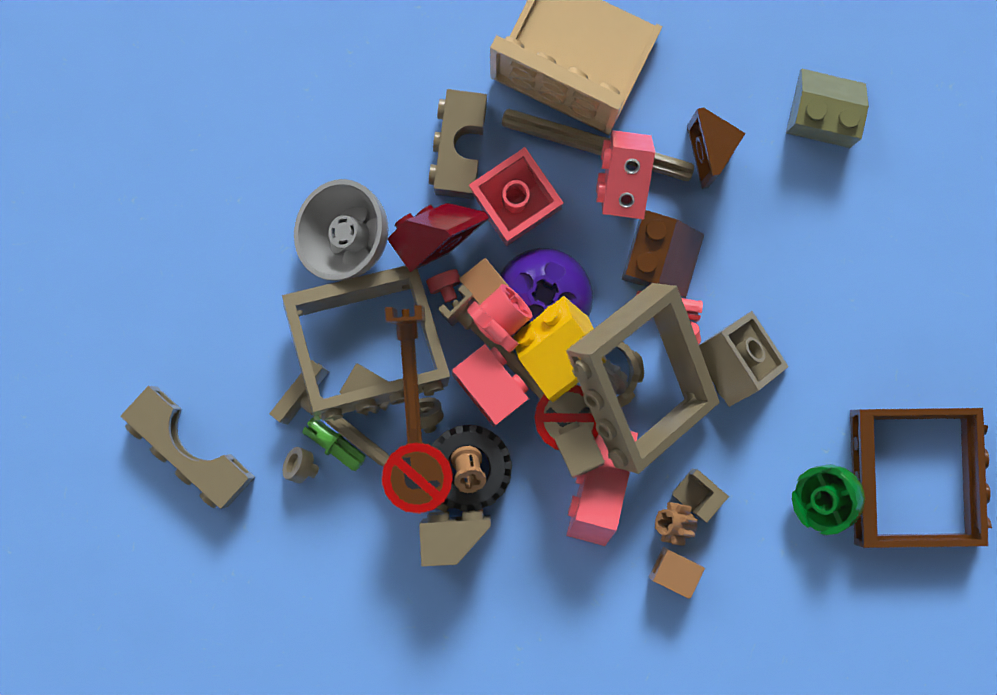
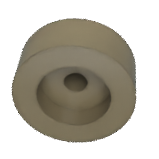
M432 397L419 399L421 429L425 433H432L437 429L436 425L444 417L441 402Z
M300 447L293 448L288 453L283 464L284 478L295 483H302L308 476L314 478L318 473L319 467L313 464L312 452Z

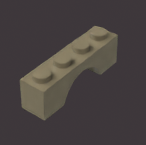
M147 386L120 416L127 422L125 425L127 431L139 440L143 437L152 445L150 451L162 462L168 460L177 468L175 474L187 485L193 483L201 490L202 493L199 496L206 504L212 508L217 506L220 509L228 507L255 476L231 454L222 455L213 460H203L190 454L182 445L178 435V419L182 409L158 387Z

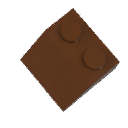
M645 210L644 219H639L621 280L645 287L652 283L674 285L678 287L681 297L686 298L704 234L678 219Z

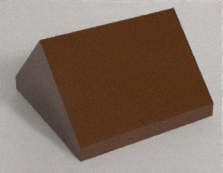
M703 107L696 110L687 124V129L701 188L706 189L720 175L746 133Z

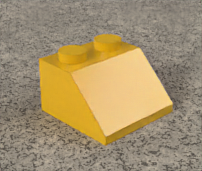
M565 296L553 305L548 306L542 314L527 326L522 327L513 336L519 344L515 349L520 362L551 402L557 400L579 383L572 372L573 367L566 350L593 330L589 317ZM605 356L601 358L604 364L607 360Z

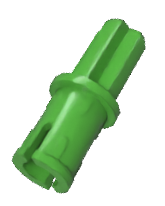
M314 418L310 419L307 423L309 427H304L302 433L324 448L326 455L332 454L352 471H356L362 466L366 459L364 453L321 420L314 421Z

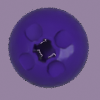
M536 248L525 251L514 257L500 273V276L508 286L524 300L532 312L533 317L522 327L527 326L542 314L548 306L553 305L563 296L588 317L590 315L593 303L590 279L580 263L562 251L551 248Z

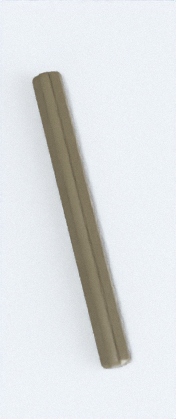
M506 109L502 118L503 127L600 156L603 140H610L603 136L512 109ZM655 152L652 171L680 180L690 181L694 172V165L690 162ZM629 161L627 163L638 167V163L636 161Z

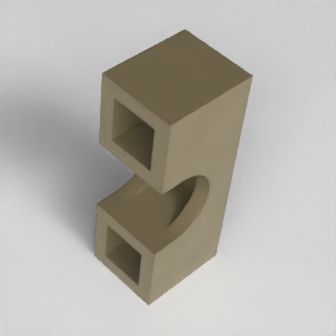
M447 89L446 99H439L437 119L443 120L441 132L435 131L433 152H438L437 165L431 164L429 171V184L434 185L435 195L475 200L469 184L478 177V160L460 156L455 150V145L463 135H483L487 94Z

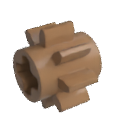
M668 502L667 509L658 511L655 519V529L662 535V542L684 546L685 538L695 537L698 519L690 513L692 510L691 506Z

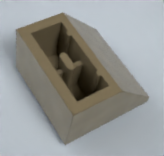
M483 509L479 511H463L461 517H449V511L446 513L442 511L429 512L427 518L419 523L421 567L457 565L491 527V515H484Z

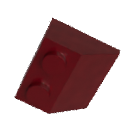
M445 203L436 208L428 205L419 211L415 217L409 213L395 223L397 229L387 240L408 270L412 272L451 253L484 224L490 216L484 211Z

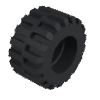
M461 425L447 430L434 441L432 446L441 450L449 462L453 452L463 446L476 447L485 454L489 462V474L483 488L473 493L461 492L452 480L451 490L444 501L446 506L464 512L471 510L479 511L487 506H491L498 498L502 497L511 479L512 462L507 447L495 433L477 425Z

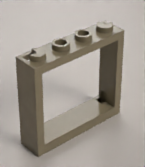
M405 265L282 295L287 322L314 421L320 419L322 421L330 419L336 421L343 417V413L355 410L359 414L375 410L377 404L389 401L392 405L404 403V385L402 378L321 399L299 316L411 289L415 305L425 307L426 321L421 322V326L435 369L417 374L419 393L424 392L425 396L434 395V392L444 390V387L448 386L450 374L418 269L410 272Z
M657 283L650 284L566 350L573 367L572 372L578 379L584 393V401L595 419L597 432L603 438L608 450V458L612 460L616 468L639 474L720 403L677 286ZM653 317L684 400L637 441H634L601 358Z

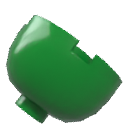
M833 464L812 467L798 477L796 489L792 491L791 499L794 512L801 523L807 528L812 527L814 530L820 531L819 534L822 535L843 532L854 525L864 511L865 495L863 487L857 477L845 467Z

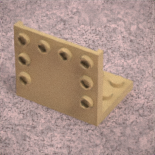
M527 0L510 36H506L504 39L496 35L490 46V78L610 135L663 26L658 24L655 26L603 0Z

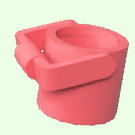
M505 284L499 286L480 305L475 301L467 309L480 331L488 339L497 345H501L509 353L519 345L512 335L533 317L531 310L524 300Z

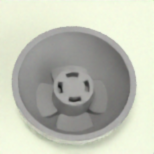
M347 179L329 181L315 189L304 201L298 212L294 227V243L298 257L305 268L319 278L331 281L356 278L370 270L379 261L386 248L389 234L387 215L379 199L362 184Z

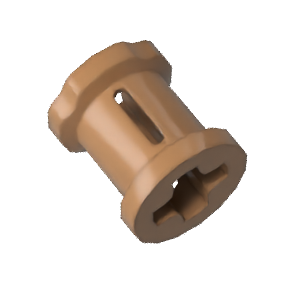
M463 446L456 449L451 455V464L456 469L454 483L461 492L473 493L483 488L486 483V475L480 468L482 455L476 447Z

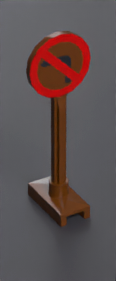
M414 305L415 316L410 317L409 309H402V317H398L397 309L385 307L386 322L396 324L397 340L401 342L407 444L402 445L390 454L383 466L382 484L385 495L394 506L405 512L420 514L434 510L445 501L451 490L453 478L450 462L441 450L422 442L415 339H418L417 323L426 321L425 307Z

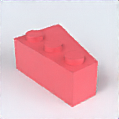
M631 431L634 441H637L638 433ZM598 435L595 441L605 464L576 477L575 483L580 485L577 496L573 495L570 502L568 516H571L566 536L606 546L617 531L630 471L614 467L612 460L608 458V450L603 438Z

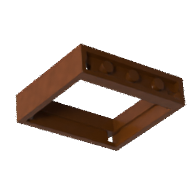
M983 408L850 410L852 473L861 483L865 495L864 511L854 524V545L863 548L989 546L988 528H992V524L987 517V503L990 501L991 492L989 485L986 483L989 454L985 449L984 435L987 433L988 425H984ZM961 419L965 533H877L874 420Z

